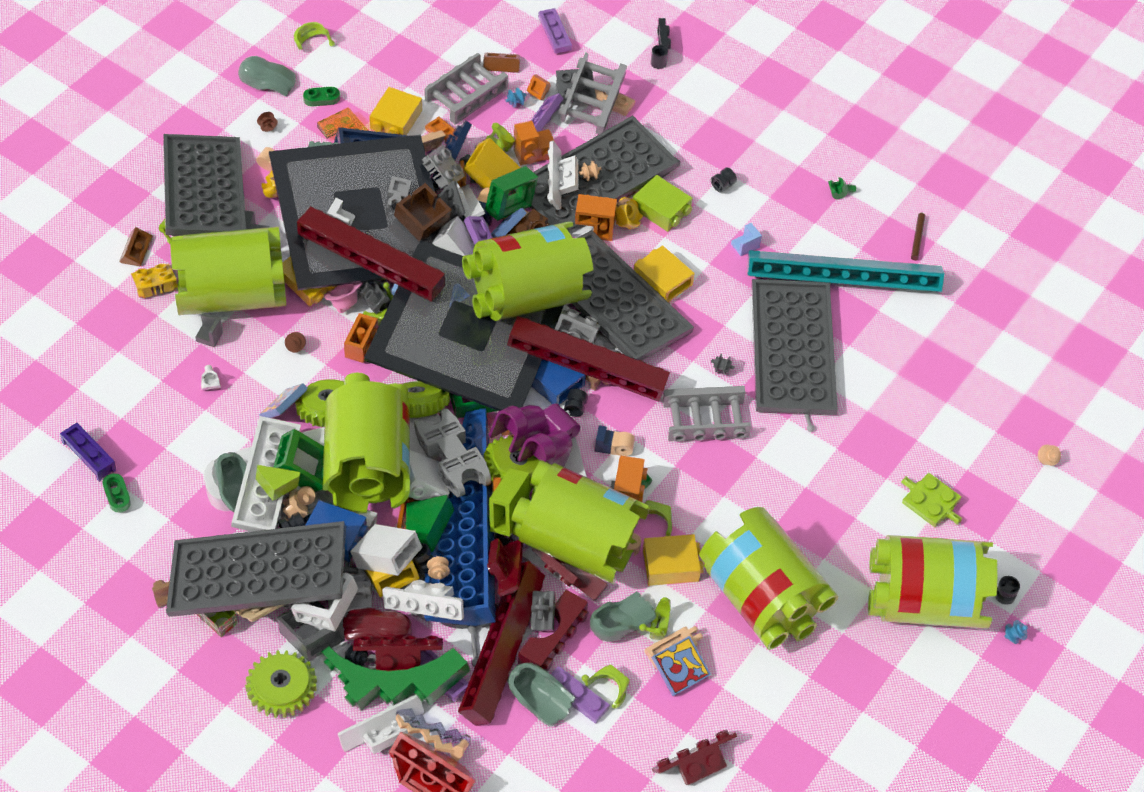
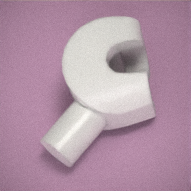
M206 365L204 368L205 372L201 376V390L221 388L217 373L213 371L211 365Z

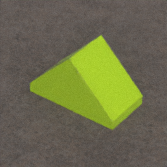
M257 465L255 479L272 501L298 487L300 472Z

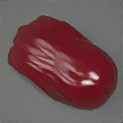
M366 607L350 610L346 617L343 618L346 640H354L360 636H370L371 638H381L382 636L403 638L408 635L412 636V623L405 614L400 612L380 611Z

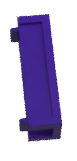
M78 422L60 433L62 443L67 445L96 475V479L99 482L110 472L114 473L116 471L115 461Z

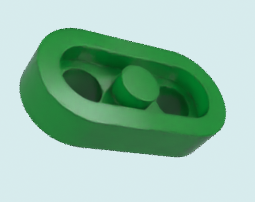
M333 86L309 88L303 93V101L307 106L311 107L334 105L340 101V91Z
M115 473L107 475L103 479V488L111 510L117 513L128 510L131 501L123 477Z

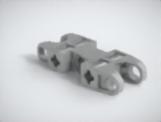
M448 409L439 411L441 422L435 425L427 424L425 421L422 422L421 419L414 421L415 433L420 446L428 458L439 455L442 460L438 462L439 475L447 488L456 497L465 495L463 484L466 481L474 480L484 486L491 484L489 469L478 449L474 447L466 451L463 443H466L465 430L452 412Z

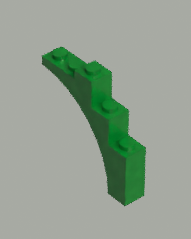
M327 647L322 652L326 659L323 661L326 667L331 672L335 670L339 674L337 677L344 685L345 700L351 707L356 705L360 711L378 696L387 705L389 703L395 705L406 700L413 693L418 696L421 702L425 700L431 706L471 671L468 662L454 648L424 665L396 671L373 670L356 665L338 655L330 647Z

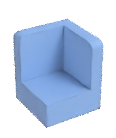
M752 223L745 225L744 234L732 240L731 245L740 256H743L749 250L760 248L762 235Z

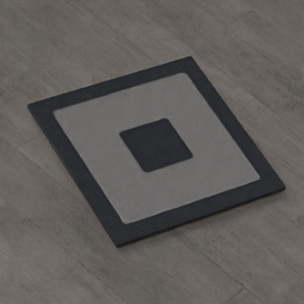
M421 135L269 151L298 291L386 280L298 235L297 221L311 206L327 214L335 198L343 201V210L355 215L351 226L383 243L389 244L399 251L407 253L411 257L413 256L419 241L394 216L396 203H392L390 209L387 208L390 198L387 194L392 176L411 180L408 195L412 196V192L424 183L434 191L430 171L425 168L422 161L426 154ZM442 227L423 241L434 245L433 242Z
M420 240L412 257L445 273V287L431 302L398 285L364 357V361L497 411H501L509 406L523 407L542 358L507 345L517 316L498 321L491 319L489 316L478 318L472 303L473 295L478 293L474 278L467 279L462 267L463 256ZM564 305L519 315V317L530 319L535 323L549 326L555 330Z

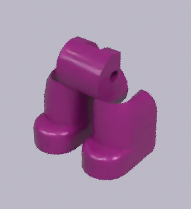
M557 403L548 406L544 410L535 405L520 408L509 406L496 414L489 437L493 438L509 430L514 435L509 452L513 453L522 448L518 457L519 462L535 455L539 460H543L551 465L556 463L564 467L572 450L573 444L571 439L578 436L581 426Z

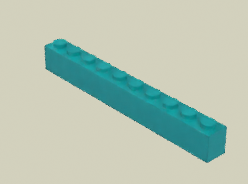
M755 250L748 251L747 276L942 292L945 275L942 266Z

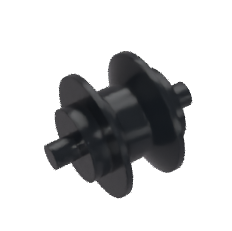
M353 645L345 652V659L363 667L368 661V652L354 651Z

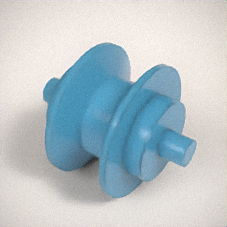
M517 87L514 93L508 90L505 101L506 103L509 102L513 108H516L517 103L524 105L527 94Z
M1015 620L1013 625L1006 624V635L1004 636L1012 643L1018 644L1019 638L1021 640L1027 639L1028 626L1019 620Z

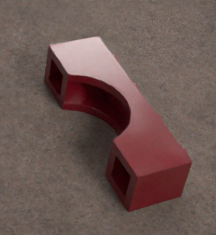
M566 589L555 603L554 617L559 623L558 629L552 635L544 638L530 637L518 653V664L533 663L548 671L553 664V658L556 654L560 655L564 650L567 639H572L575 635L578 624L580 622L583 623L588 617V601Z

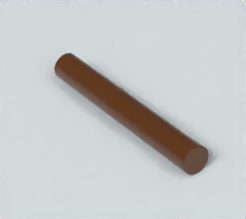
M918 213L911 253V259L914 261L919 258L926 216L924 213Z

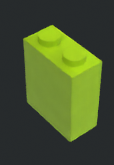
M658 175L653 177L633 196V199L638 203L639 212L667 232L672 227H676L684 216H688L692 211V197Z
M509 468L489 498L491 532L511 536L516 523L511 518L521 497L530 500V473Z

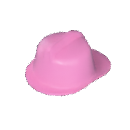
M363 282L338 285L328 292L324 298L330 300L339 313H344L357 303V290Z

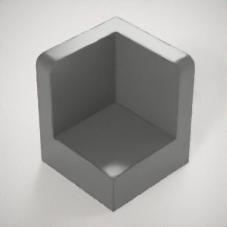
M202 313V326L195 336L196 342L215 347L223 334L221 318Z

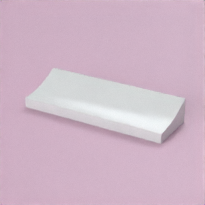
M259 416L231 527L249 532L277 528L285 495L272 501L255 479L257 465L273 467L281 436L294 428L300 431V424Z

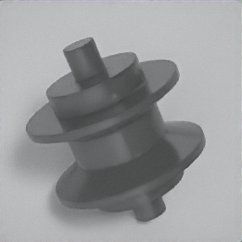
M721 353L719 357L717 356L716 359H712L711 363H714L713 368H715V372L723 370V375H725L730 369L734 370L735 366L732 365L731 356L725 359Z

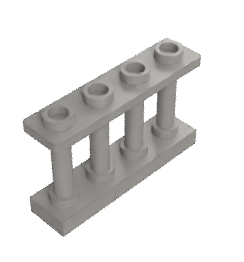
M585 52L584 57L579 58L577 64L578 72L572 76V88L567 89L565 95L567 101L561 105L559 114L561 115V122H565L567 115L593 123L596 126V134L599 135L605 131L625 78L627 65L620 63L618 69L612 70L588 62L589 53ZM588 69L610 76L614 81L612 85H605L584 78L582 75L584 70ZM579 84L605 92L608 97L606 100L600 101L576 93ZM573 99L600 108L602 111L601 115L596 117L571 109Z
M476 53L468 57L460 65L455 66L448 73L443 74L433 83L428 84L425 88V101L429 102L434 98L439 100L450 109V122L456 125L508 89L509 75L502 72L498 76H494L481 66V55ZM476 70L489 82L485 85H480L469 74ZM463 80L476 91L467 94L455 84ZM449 88L463 100L454 104L442 92Z
M745 386L665 389L662 400L663 408H671L673 426H670L668 431V441L682 442L685 440L702 441L705 439L722 440L724 438L742 439L749 437L751 424L749 422L742 423L740 404L744 403ZM719 405L732 406L734 423L722 424ZM699 406L712 407L714 424L702 425ZM679 407H691L694 425L682 426Z

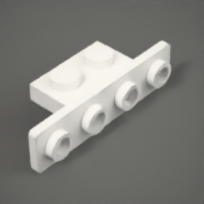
M550 141V149H548V201L557 210H560L561 195L578 190V159L576 156L561 160L560 148L554 141Z
M456 182L465 210V218L467 216L479 217L484 215V209L469 185L460 188Z
M416 580L404 590L391 587L383 589V602L386 609L460 621L464 618L463 600L452 597L454 595L453 587L445 586L443 583L431 584L425 583L423 580Z
M414 695L340 731L338 737L343 751L346 752L365 742L371 752L375 754L393 745L400 732L408 734L407 728L400 729L396 715L399 714L403 721L408 723L407 721L424 713L422 702L417 695Z

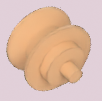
M591 161L589 166L583 163L579 175H583V178H586L587 181L592 176L597 179L602 168L598 167L594 161Z
M1046 444L1040 447L1038 459L1042 464L1053 466L1060 461L1061 452L1057 446Z
M436 556L431 558L427 562L428 575L434 579L445 578L450 573L449 561L444 557Z

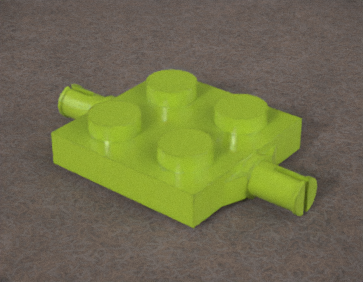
M929 472L917 483L907 476L901 481L903 485L910 489V492L903 498L902 504L934 528L946 518L952 520L956 525L963 519L953 511L954 507L961 501L962 496Z

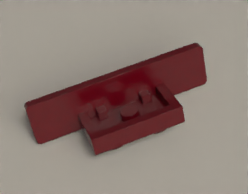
M499 538L491 542L487 567L490 574L495 575L499 581L498 594L500 597L506 594H513L519 589L523 543L519 539L503 546Z
M535 548L531 549L533 553L546 563L544 567L552 574H555V572L559 573L562 576L560 580L568 587L574 585L594 601L599 598L608 586L606 582L592 574Z
M411 635L404 636L403 638L360 636L354 639L353 650L376 651V670H406L421 666V650H443V638H438L435 635H429L425 638H416Z
M727 729L715 734L716 738L710 741L708 739L701 740L696 743L697 747L691 750L689 748L682 749L676 752L677 756L669 759V757L657 761V766L651 769L653 773L660 774L678 766L685 785H690L727 767L719 745L736 738L737 734L736 732H728Z

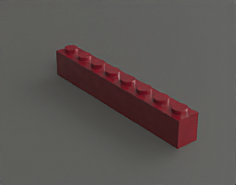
M310 206L297 221L298 235L431 302L445 287V273L441 270L433 268L423 261L417 260L407 253L399 251L389 244L383 243L373 236L367 235L357 228L325 214L321 210Z
M519 316L516 318L507 346L658 402L661 399L670 372L660 367H654L641 360L627 357L622 353L608 350L603 346L589 343L584 339L573 337L565 332L554 330L549 326L541 325Z
M530 561L521 563L519 589L513 594H506L501 597L495 613L496 622L491 623L458 709V713L475 726L490 724L495 716L497 705L502 697L510 670L515 662L526 627L529 624L532 614L533 591H540L542 589L546 575Z

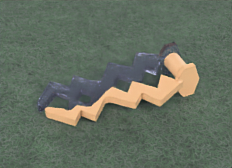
M412 708L397 710L396 720L400 729L407 728L408 734L421 733L426 743H434L435 751L451 753V758L455 761H458L463 756L465 750L471 745V736L467 734L462 736L458 729L446 731L442 722L428 724L423 714L415 716ZM400 715H408L409 719L404 721ZM430 732H438V735H430ZM451 738L450 743L442 744L441 740ZM458 742V745L452 746V743Z

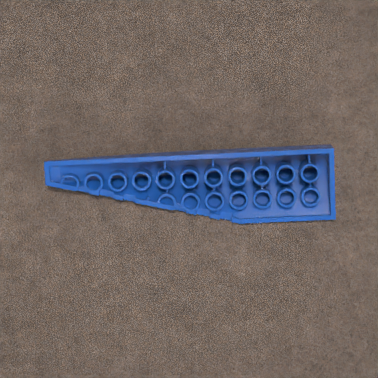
M486 408L466 412L462 424L466 436V443H463L464 448L467 451L476 447L482 457H484V452L489 445ZM469 480L463 484L465 495L456 497L449 490L448 497L454 507V512L434 551L431 552L433 557H444L449 561L450 573L442 579H434L428 573L425 574V583H443L445 586L453 587L454 595L452 597L463 600L464 618L460 621L425 615L426 621L471 626L496 622L495 575H491L487 567L491 542L494 541V532L490 531L489 498L493 494L492 481L490 485L484 486L477 481Z

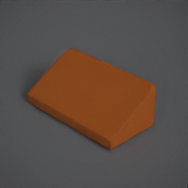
M485 52L483 67L487 71L518 73L520 55Z
M135 227L129 234L119 262L141 266L153 235Z

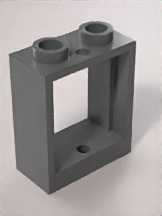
M313 601L309 604L326 609L319 601ZM292 610L277 617L281 635L308 662L323 654L322 652L327 647L333 648L345 641L344 629L341 623L336 631L323 628L303 640L294 629L304 623L296 621Z

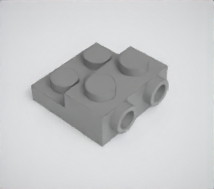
M574 309L563 310L555 330L565 332L593 344L601 326L597 324L598 321L588 316L586 319L578 316L579 312Z

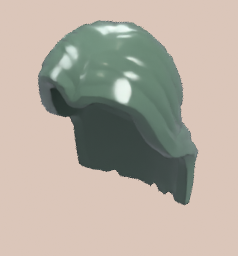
M259 56L245 58L238 69L240 81L257 90L271 89L285 97L296 82V74L286 66L267 61Z
M228 452L220 455L214 461L212 476L215 484L218 486L222 501L229 510L235 512L247 464L239 454Z
M636 591L622 601L607 602L595 610L590 618V629L600 640L613 642L621 639L628 633L640 630L639 626L641 624L648 625L657 615L650 602L645 601V598L640 597L641 594Z
M522 663L517 665L509 675L508 684L513 695L520 704L544 724L553 726L558 723V720L562 721L569 715V709L572 707V703L575 702V697L549 672L533 663Z

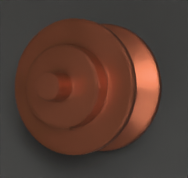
M269 111L262 113L257 118V124L264 132L272 131L278 124L274 114Z
M292 332L285 338V347L290 352L297 353L306 345V339L300 332Z

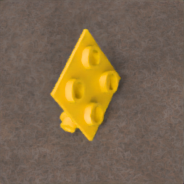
M169 263L157 264L153 268H142L131 273L137 288L138 297L147 298L153 296L151 287L153 288L154 295H157L155 286L159 287L161 294H163L161 285H163L164 293L178 288L177 279Z

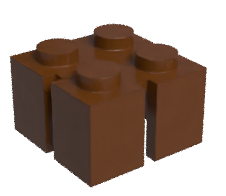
M426 183L413 191L412 196L409 194L398 202L394 212V216L418 241H423L446 224L452 212V209L441 198L437 199L436 202L437 194Z

